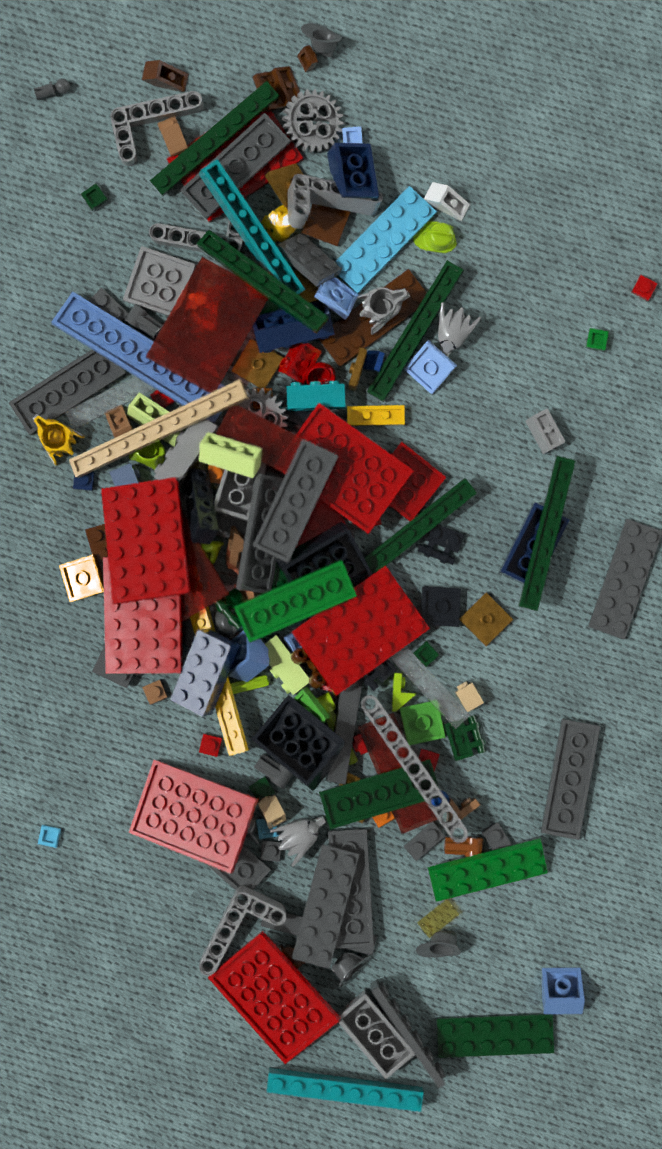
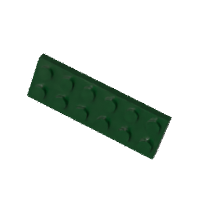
M431 760L420 761L439 788ZM417 763L409 766L410 773H417L419 771ZM403 767L319 792L330 830L425 801ZM427 779L420 782V788L424 790L428 789L431 785ZM435 795L432 797V799L438 798L440 796Z
M553 1014L437 1017L438 1058L554 1053Z

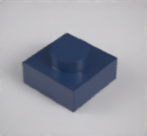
M90 472L80 478L74 475L73 489L93 491L95 472Z

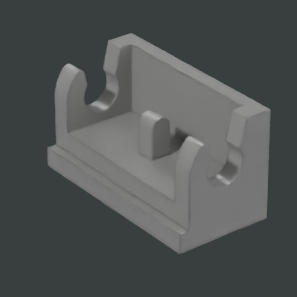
M548 409L533 415L525 421L543 454L565 443Z

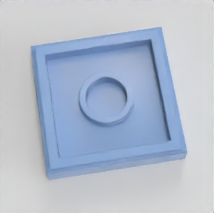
M334 277L321 284L314 297L345 320L349 316L359 295Z
M428 340L406 365L404 370L429 393L433 394L457 365Z

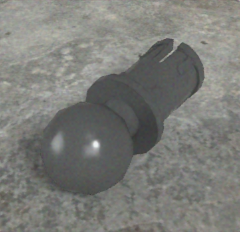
M64 78L57 80L54 85L51 81L50 84L34 88L35 96L39 100L52 95L55 97V92L65 94L70 90V83Z

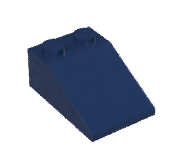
M334 143L327 156L330 172L342 198H379L371 144Z

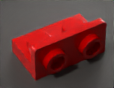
M309 343L294 344L289 347L287 355L281 360L278 371L294 381L304 384L307 371L316 363L321 351Z

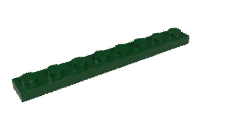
M267 81L264 82L155 175L150 182L162 196L167 194L279 98L277 92Z
M208 230L197 242V246L315 334L329 320L327 315L212 231Z
M448 260L446 261L381 367L380 372H378L367 390L369 394L382 402L386 400L438 315L441 303L446 302L463 274L464 270Z
M560 456L555 458L518 607L538 611L576 460Z
M462 479L364 557L372 573H376L477 494L467 479Z

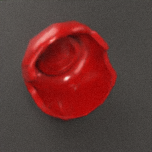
M325 362L313 364L307 371V384L310 385V382L319 381L323 385L329 384V381H336L334 368Z

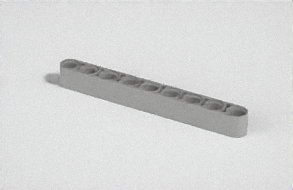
M373 695L365 696L361 701L364 712L452 840L457 843L464 842L467 839L468 832L378 699ZM369 698L375 700L376 705L373 709H367L364 706L365 701ZM378 715L386 716V723L384 725H378L375 722ZM389 731H395L397 733V739L395 741H389L387 739V733ZM406 747L408 755L400 757L398 755L399 748ZM412 763L419 765L417 773L409 772V766ZM427 779L430 781V787L425 790L421 789L420 782ZM435 795L440 796L442 799L441 803L437 806L431 804V799ZM445 812H451L453 815L452 819L448 822L442 820V815ZM456 828L463 829L462 837L456 838L453 836Z

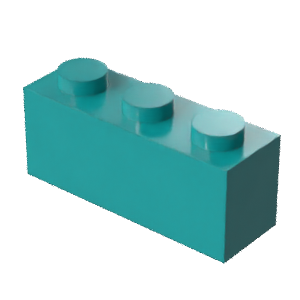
M319 381L310 382V385L293 382L291 386H287L288 411H312L318 403L330 410L345 409L346 407L345 384H341L340 381H329V384L323 385Z

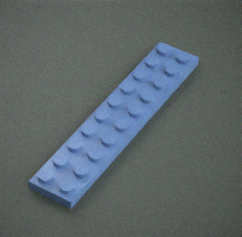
M75 292L71 293L51 322L58 329L182 406L225 387L220 382ZM222 411L206 419L214 424Z

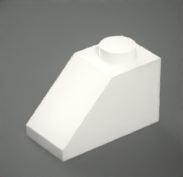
M432 182L424 198L434 208L462 221L470 206L451 187Z

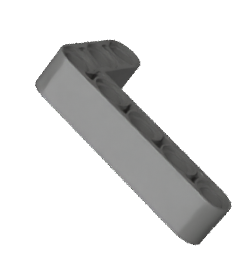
M190 91L115 108L111 112L110 117L118 154L122 163L126 166H132L138 160L132 127L163 121L174 116L176 118L198 113L203 108L201 94L196 91ZM193 99L199 100V103L195 106L189 104ZM174 103L181 105L177 110H173L171 106ZM160 107L162 111L159 114H154L152 112L153 109ZM138 111L143 112V116H142V117H140V118H135V117H134V114H135L136 112H138ZM122 115L125 117L122 122L115 121L118 116ZM122 134L129 135L128 139L125 141H122L119 138ZM131 152L133 156L130 159H125V153Z
M296 174L293 176L288 189V223L293 228H303L310 213V203L365 215H375L383 200V196L379 192V198H342L335 181Z
M229 220L226 236L216 235L230 245H238V251L242 253L244 241L238 233L232 231L234 226ZM160 223L153 224L149 229V235L156 244L205 253L197 245H193L191 240L194 237L201 239L206 232ZM157 230L163 231V235L160 238L154 237V233ZM175 234L182 235V239L180 241L172 240Z
M238 887L201 956L200 972L206 976L215 973L246 912L278 926L282 925L286 920L285 906L249 887ZM240 894H245L248 898L246 900H240L238 896ZM257 903H263L265 907L259 909L255 905ZM231 911H236L239 913V915L237 917H232L229 913ZM280 911L283 915L275 917L273 912ZM228 928L230 932L225 934L221 932V929ZM217 944L220 945L222 948L220 950H214L212 946ZM210 961L213 965L207 967L204 965V962Z

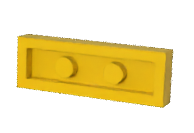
M405 405L347 406V423L351 426L405 425Z

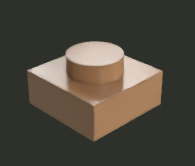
M161 680L142 687L150 705L168 697Z

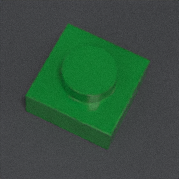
M589 328L585 348L605 351L609 331Z

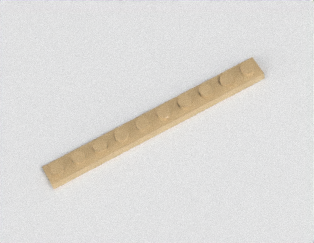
M237 380L69 459L75 477L80 478L249 399L242 381Z

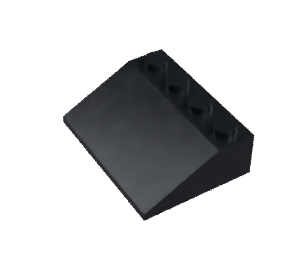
M342 521L295 548L288 563L279 558L276 560L288 582L339 560H342L352 586L373 575L352 533Z
M289 695L251 739L312 791L326 777L346 741Z

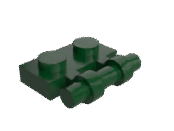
M234 588L224 594L221 599L219 597L216 598L213 603L217 606L218 612L225 615L231 626H234L238 631L243 628L234 606L247 599L238 589Z
M475 715L468 716L470 723L468 725H464L463 719L444 724L455 761L474 756L472 751L474 747H477L479 754L486 752L484 746L486 742L481 736L479 729L481 726L479 721L477 722ZM472 730L475 741H469L467 731Z

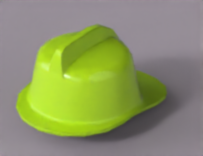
M429 221L413 237L415 245L425 251L447 253L452 251L457 245L453 227L441 222Z

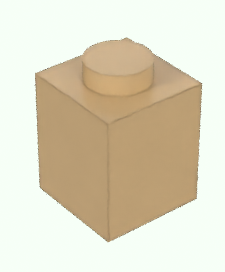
M465 681L457 686L458 690L455 691V694L466 712L484 703L472 682L468 684Z
M275 795L271 797L266 796L258 803L259 811L269 829L286 821V815Z

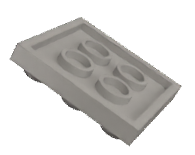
M141 246L123 301L170 317L175 310L183 305L196 264Z

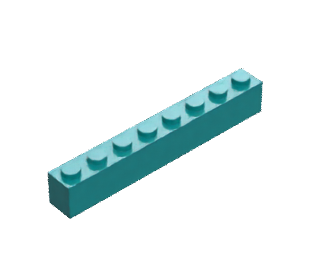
M216 159L201 169L199 176L261 268L298 295L301 294L305 288L219 160Z
M269 1068L266 1093L421 1112L424 1093L423 1087L277 1068Z

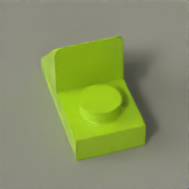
M394 673L392 712L399 710L416 695V693L401 692V689H405V677H402V673Z

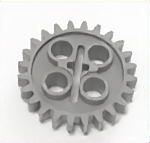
M307 89L304 95L300 91L297 97L293 96L291 98L292 102L286 104L288 108L283 110V113L287 116H284L282 120L287 123L282 127L289 130L285 135L292 136L290 140L291 142H297L296 148L302 145V151H305L308 147L310 153L315 148L317 153H319L322 148L327 150L328 145L333 146V140L340 138L336 133L342 132V129L338 126L344 124V122L339 121L343 114L337 113L341 107H334L336 100L330 102V94L326 98L323 97L324 91H321L319 95H317L316 89L311 94ZM300 107H305L308 114L301 113ZM319 109L325 110V117L320 115ZM304 126L307 129V134H303L299 127ZM318 128H323L326 132V135H320L318 132Z
M254 387L252 393L249 389H246L245 391L249 399L230 407L233 411L227 412V415L231 416L227 423H232V426L228 429L235 431L232 437L239 436L270 446V442L276 445V438L281 440L283 436L280 433L285 434L287 431L284 427L288 426L289 423L284 421V419H287L289 415L283 413L287 407L280 406L283 400H276L278 394L272 397L271 390L266 394L264 393V388H261L258 392L257 388ZM252 402H258L260 404V409H255L252 405ZM267 414L274 415L275 421H269ZM241 416H246L249 420V423H243L241 421ZM257 416H260V420L257 422L255 419ZM255 428L262 429L263 436L257 435Z

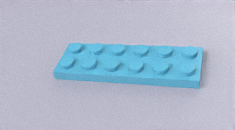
M409 186L335 261L342 268L338 277L354 292L359 294L437 214V211Z

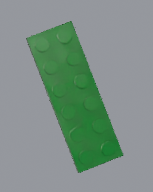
M339 560L234 606V609L250 643L354 598L357 595L342 560Z
M540 839L427 867L436 902L548 873Z

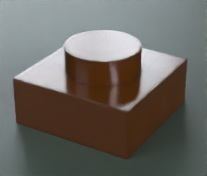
M311 45L304 46L297 55L305 73L311 71L318 63L317 55L312 50Z

